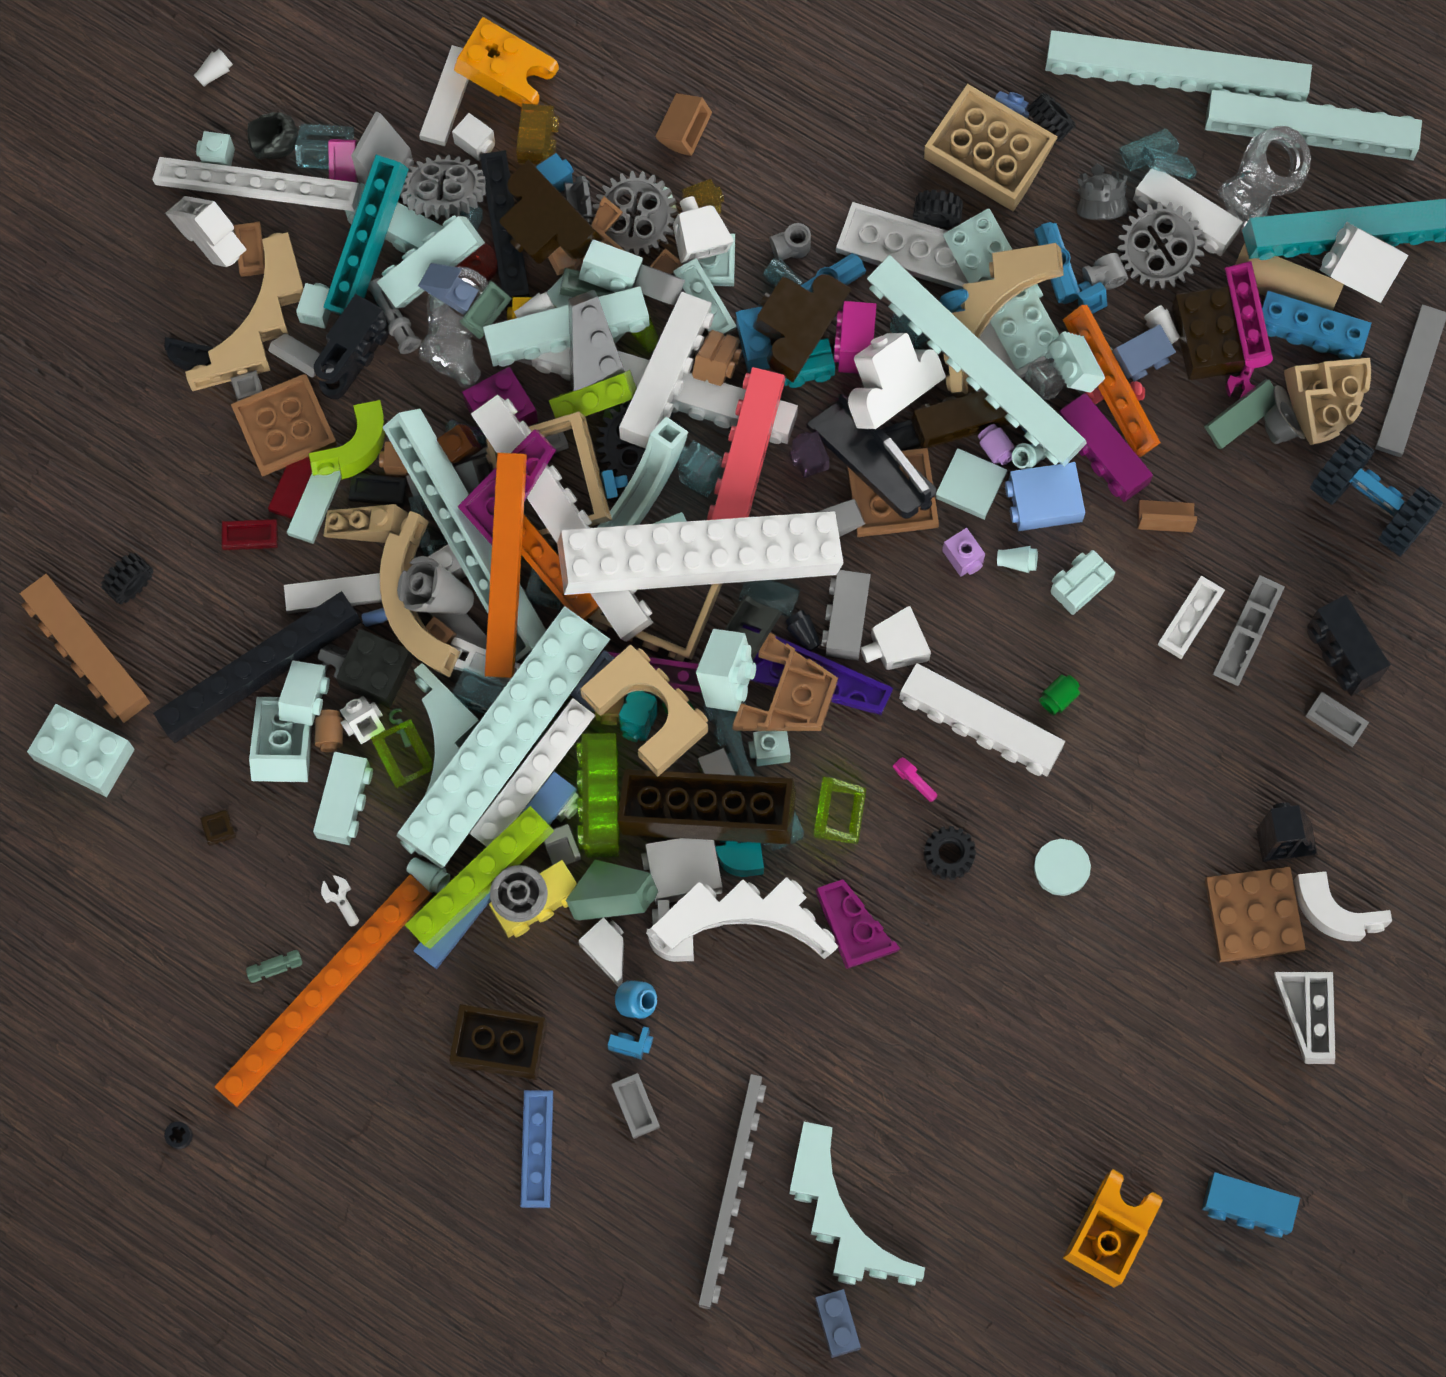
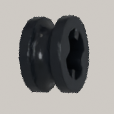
M176 1121L167 1126L164 1137L168 1145L174 1149H184L190 1145L193 1134L189 1126L183 1122ZM177 1128L181 1132L183 1129L186 1132L182 1135L183 1141L180 1143L176 1139L174 1142L171 1139L175 1136L174 1130Z

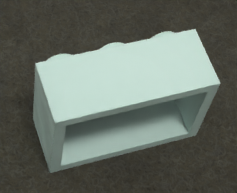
M55 704L27 753L34 761L107 797L135 749L125 738Z

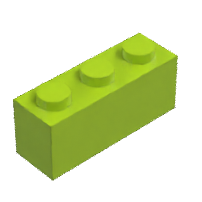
M627 370L622 374L579 390H572L550 399L549 403L555 419L576 412L588 416L632 400L637 387L631 371Z

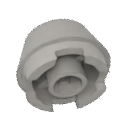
M522 865L504 869L495 877L490 888V899L495 911L501 917L513 922H524L536 917L543 910L548 896L547 886L543 877L536 870Z

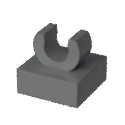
M328 644L320 649L317 659L324 661L321 665L325 666V672L328 670L329 664L333 665L336 670L334 673L336 678L349 651L333 644Z

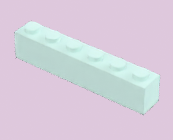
M640 286L598 297L613 338L629 331L632 333L640 332L645 327L650 326L649 314ZM568 305L484 326V335L493 367L497 365L502 367L509 366L517 360L524 358L532 360L538 358L541 354L548 352L559 353L570 347Z

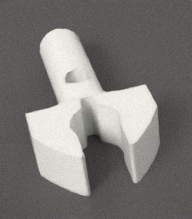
M333 876L339 885L338 895L330 892L327 884L323 881L321 895L325 902H335L348 925H357L359 919L346 898L347 892L351 890L347 881L339 876Z

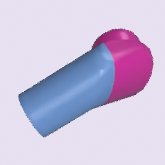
M384 608L362 614V621L366 627L388 620Z

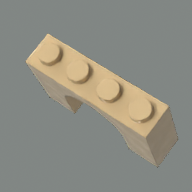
M630 644L580 689L581 697L599 716L603 715L624 695L634 691L653 693L664 702L668 710V717L664 726L638 749L639 758L658 777L708 732V724L706 723L708 719L698 708L693 710L687 703L689 699L679 688L674 690L668 684L670 680L660 668L655 670L649 664L651 660L642 649L636 650Z

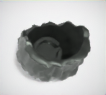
M272 112L263 114L248 123V143L257 159L283 158L291 154L295 149L298 137L297 127L290 116L284 113Z

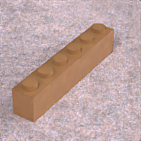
M47 574L19 593L25 601L21 606L31 618L36 615L41 622L38 624V627L47 638L53 635L57 640V643L54 644L55 648L63 658L68 655L74 661L70 665L80 678L84 675L91 682L87 687L96 698L100 696L104 698L107 704L103 707L113 719L118 716L125 723L150 704L146 695Z

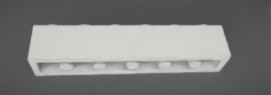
M681 292L619 426L621 440L646 449L650 433L665 417L670 418L674 406L672 400L674 396L679 397L684 385L682 378L685 373H690L694 363L692 356L695 351L699 352L703 344L704 336L702 334L705 329L709 330L712 325L714 314L711 313V302Z
M916 663L900 693L899 699L903 700L902 703L906 707L915 711L917 709L927 713V717L932 721L940 724L944 722L952 726V730L955 733L964 737L969 735L975 738L976 742L983 748L988 750L993 748L1001 752L1003 758L1013 763L1018 761L1026 765V769L1037 776H1041V774L1046 777L1048 776L1065 744V741L918 663Z
M572 698L469 834L487 847L513 823L589 725L595 714Z

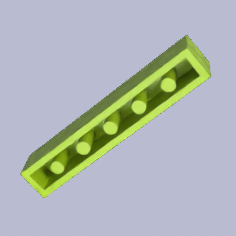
M529 806L413 916L405 926L424 946L431 949L490 893L492 882L496 876L504 869L522 863L554 830Z

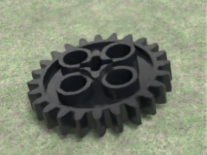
M621 403L620 412L614 409L610 410L612 419L603 418L607 428H598V431L604 437L596 438V441L604 445V447L599 448L597 452L598 454H606L601 463L611 464L607 470H616V477L627 475L629 483L642 459L645 448L639 449V446L631 445L623 449H617L618 445L632 444L621 440L617 435V430L628 409ZM673 412L671 413V416H670L669 419H672V418H673V416H674V413H673ZM628 452L635 453L638 457L637 462L633 465H627L622 460L623 456Z

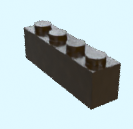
M979 389L978 391L973 390L960 398L955 396L948 397L941 403L932 406L931 404L921 405L914 410L911 422L922 449L979 434L992 424H996L998 428L1010 425L1011 423L1005 418L1008 413L1001 407L996 410L985 399L988 394Z

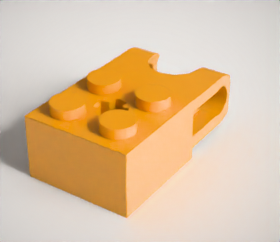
M484 17L479 21L458 56L454 71L496 96L499 97L501 95L528 111L534 110L539 104V94L527 83L526 78L535 75L547 80L553 78L559 70L557 61L551 56Z
M1114 1169L1104 1177L1063 1256V1259L1113 1288L1123 1283L1163 1201L1160 1195L1152 1192L1143 1198L1139 1206L1127 1205L1120 1195L1121 1185L1124 1180L1123 1175ZM1106 1240V1246L1110 1250L1105 1251L1100 1242Z

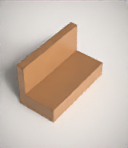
M1139 500L1138 529L1193 532L1197 523V516H1194V503Z

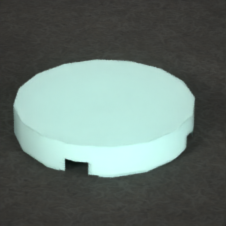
M1058 839L1050 841L1041 847L1035 857L1034 873L1039 881L1038 883L1051 894L1066 896L1075 893L1083 888L1090 876L1091 864L1089 856L1082 846L1072 840Z

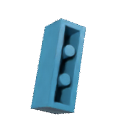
M1214 1172L1209 1178L1202 1210L1209 1212L1208 1216L1211 1218L1225 1221L1226 1217L1237 1220L1236 1224L1238 1226L1248 1229H1254V1226L1266 1229V1234L1282 1238L1283 1234L1288 1235L1292 1232L1300 1198Z

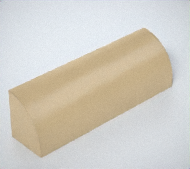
M1245 243L1235 264L1252 261L1258 292L1261 295L1266 296L1267 292L1271 291L1332 311L1344 286L1343 283L1278 256L1268 260H1260L1259 258L1249 259Z

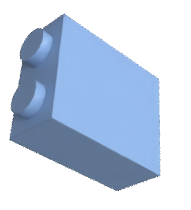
M1075 462L1068 463L1065 467L1062 464L1010 472L1009 480L1005 481V490L1007 497H1012L1013 506L1010 507V516L1012 523H1017L1018 531L1083 522L1085 508Z

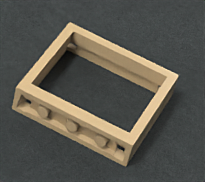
M576 412L529 426L531 432L534 429L539 430L544 437L573 429L594 511L593 515L588 516L592 521L589 527L612 521L586 417L582 413ZM486 439L488 448H486V458L489 464L493 465V469L497 467V453L488 439ZM547 528L538 530L546 540L553 538Z
M723 583L711 584L686 648L643 631L634 637L643 640L642 646L658 652L660 647L669 651L668 657L681 662L684 661V658L692 660ZM599 608L589 619L593 620L592 626L607 632L608 627H613L606 616L601 615L602 610Z

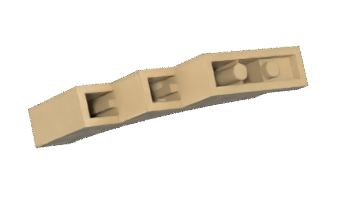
M288 232L283 234L274 233L268 238L262 239L265 269L261 290L256 303L240 327L225 341L208 351L211 365H197L191 370L185 371L192 391L229 382L231 377L257 370L258 374L270 371L263 342L276 339L284 333L288 334L281 307L299 302L304 289Z

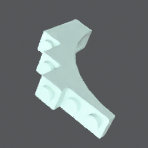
M804 1122L789 1194L795 1195L794 1200L811 1203L812 1199L818 1200L811 1235H816V1240L823 1243L833 1244L834 1239L839 1240L833 1276H838V1282L855 1285L856 1280L862 1281L864 1270L870 1271L869 1276L874 1278L886 1279L887 1275L899 1277V1283L914 1286L916 1281L922 1282L925 1267L903 1261L883 1250L867 1237L850 1217L838 1194L832 1174L830 1154L832 1127Z

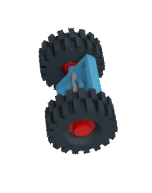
M1351 434L1319 472L1310 489L1330 505H1333L1352 483L1353 487L1394 517L1382 532L1378 541L1401 557L1435 516L1443 502L1420 486L1405 503L1401 499L1403 495L1392 486L1386 488L1379 482L1381 478L1369 469L1366 472L1363 470L1375 450Z

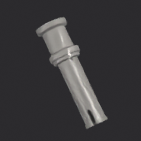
M381 278L370 281L368 289L378 306L383 309L389 324L388 332L391 336L395 337L399 344V352L401 354H408L415 351L421 345V340L414 335L410 328V320L402 316L399 309L395 308L377 283Z

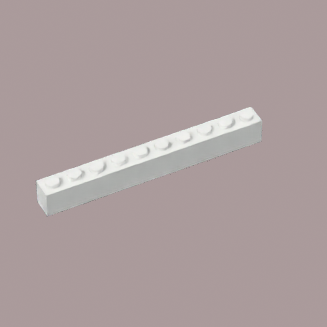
M570 347L559 353L548 352L541 354L538 358L532 359V366L542 373L549 374L553 372L570 381ZM618 351L624 371H631L636 387H638L650 360ZM685 373L682 381H684L682 391L679 397L674 396L672 404H674L672 412H684L696 420L707 419L722 428H729L732 425L737 426L739 416L735 415L739 399L744 400L746 390L726 383L718 386L709 383L708 380L701 381L695 379L692 373ZM780 400L769 442L788 444L797 418L798 405Z
M496 395L471 413L496 453H511L531 433L527 424L524 421L519 422L514 415L518 411L509 399H502L499 395ZM547 464L527 499L557 543L561 530L590 528L589 525L592 524V521L583 509L580 512L574 505L577 499L568 487L564 489L560 484L559 480L562 477L553 465L549 467ZM637 590L590 593L620 639L626 642L653 623L649 617L652 614L651 609L644 600L639 602L634 594Z

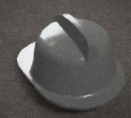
M1275 386L1273 391L1276 403L1264 416L1265 429L1271 442L1279 444L1296 437L1305 439V435L1293 410L1289 394L1283 387Z

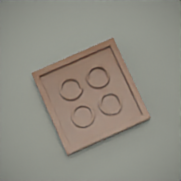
M306 374L231 404L262 477L309 457V453L337 446L334 435Z
M928 448L901 451L909 462L933 484ZM847 466L851 498L856 500L865 521V525L856 529L857 537L939 527L935 497L931 499L932 506L928 510L923 511L919 509V512L911 518H902ZM900 466L899 468L909 480L910 477Z
M1290 867L1206 877L1205 884L1219 962L1298 953L1306 950Z

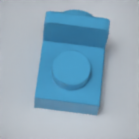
M644 1026L639 1042L634 1041V1036L619 1032L618 1036L611 1034L608 1050L642 1060L643 1053L649 1054L653 1037L649 1036V1028Z

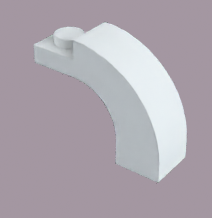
M1327 872L1298 874L1293 880L1296 899L1303 914L1312 925L1330 937L1344 941H1361L1366 936L1365 929H1367V933L1382 932L1385 930L1384 927H1387L1392 922L1390 910L1353 913L1340 907L1331 896Z

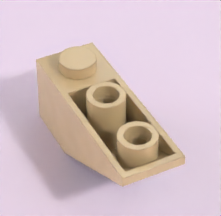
M395 504L327 510L323 536L386 543L389 532L400 535L402 521L408 517L409 513Z

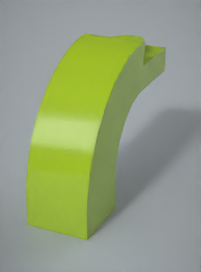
M380 400L353 405L357 430L349 442L337 448L309 453L313 476L329 475L334 471L340 470L343 480L359 474L375 461L383 447L385 431L383 429L384 416Z

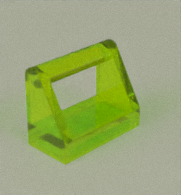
M411 719L371 737V741L396 789L433 770L434 763ZM404 729L423 769L403 778L384 738Z
M823 777L814 837L858 844L867 789L835 778ZM832 791L854 794L849 833L827 827Z

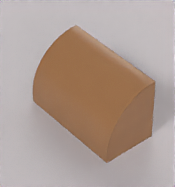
M676 93L655 137L667 148L680 154L692 156L712 111L702 97Z

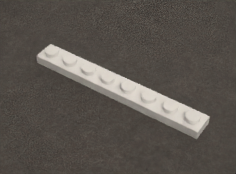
M159 157L152 179L155 185L348 211H355L361 190L359 183L164 157Z

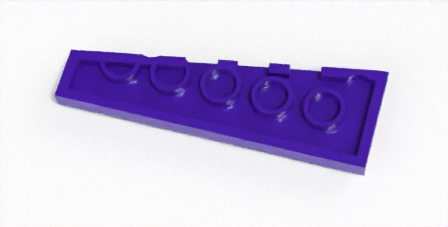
M746 625L742 627L755 633H760V630ZM776 636V639L785 645L789 644L795 648V652L807 660L811 659L838 677V683L831 702L882 715L893 692L892 687ZM758 652L756 657L752 659L753 663L756 664L755 677L750 680L778 687L785 665L759 658Z

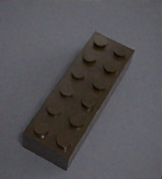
M625 769L617 822L622 835L791 845L796 789L793 778L664 771L657 777L653 771Z

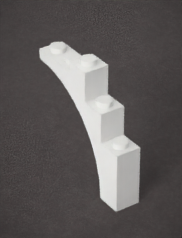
M787 877L764 899L759 896L760 892L755 885L742 880L720 902L716 899L717 895L711 887L706 884L703 886L698 882L646 933L665 953H668L683 940L703 930L730 924L767 926L788 933L807 944L823 959L827 958L839 947L835 943V937L827 929L822 930L815 923L814 915L808 909H802L799 906L807 897L803 894L802 887L796 881H790Z

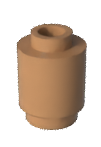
M321 710V714L315 718V746L319 747L322 752H336L337 748L343 746V726L341 724L343 718H341V712L337 710Z

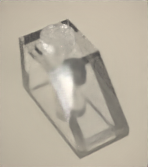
M1053 358L1034 362L1028 366L1024 382L1044 401L1055 398L1067 385L1064 383L1063 375H1060L1061 371H1058L1059 367H1056Z

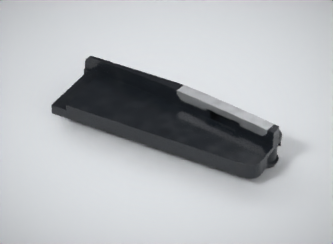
M839 394L837 403L806 423L807 428L900 517L905 519L911 518L919 512V509L925 511L932 506L931 499L933 497L936 498L935 486L909 462L892 439L879 427L876 429L856 427L849 409L848 398L844 394ZM900 466L910 477L909 480L899 468Z

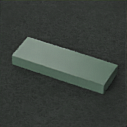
M1269 379L1262 381L1204 426L1218 449L1224 448L1259 421L1276 403L1273 391L1274 386Z

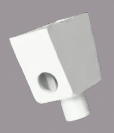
M693 196L681 200L680 206L683 212L678 214L673 223L681 264L688 263L695 258L699 260L728 252L734 241L716 209L711 205L698 208Z
M910 606L874 626L871 632L873 643L860 648L866 663L881 658L886 670L927 662L930 660L931 651Z

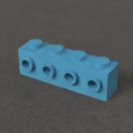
M1271 291L1267 292L1262 304L1268 337L1277 336L1286 339L1294 345L1303 344L1312 347L1313 350L1320 353L1328 352L1338 355L1342 360L1360 358L1372 324L1371 322Z

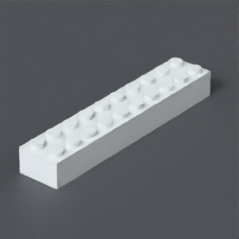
M835 511L561 530L557 541L564 595L837 575L843 565Z

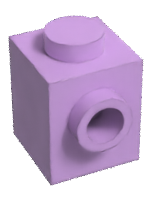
M967 528L944 541L942 551L960 577L966 573L969 575L974 574L982 568L985 553Z

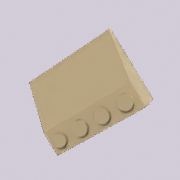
M967 84L925 145L924 159L1004 207L1014 211L1028 191L1058 136Z

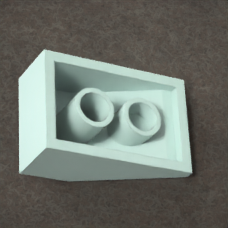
M257 697L249 756L251 781L308 782L312 726L279 720L278 701L280 697Z

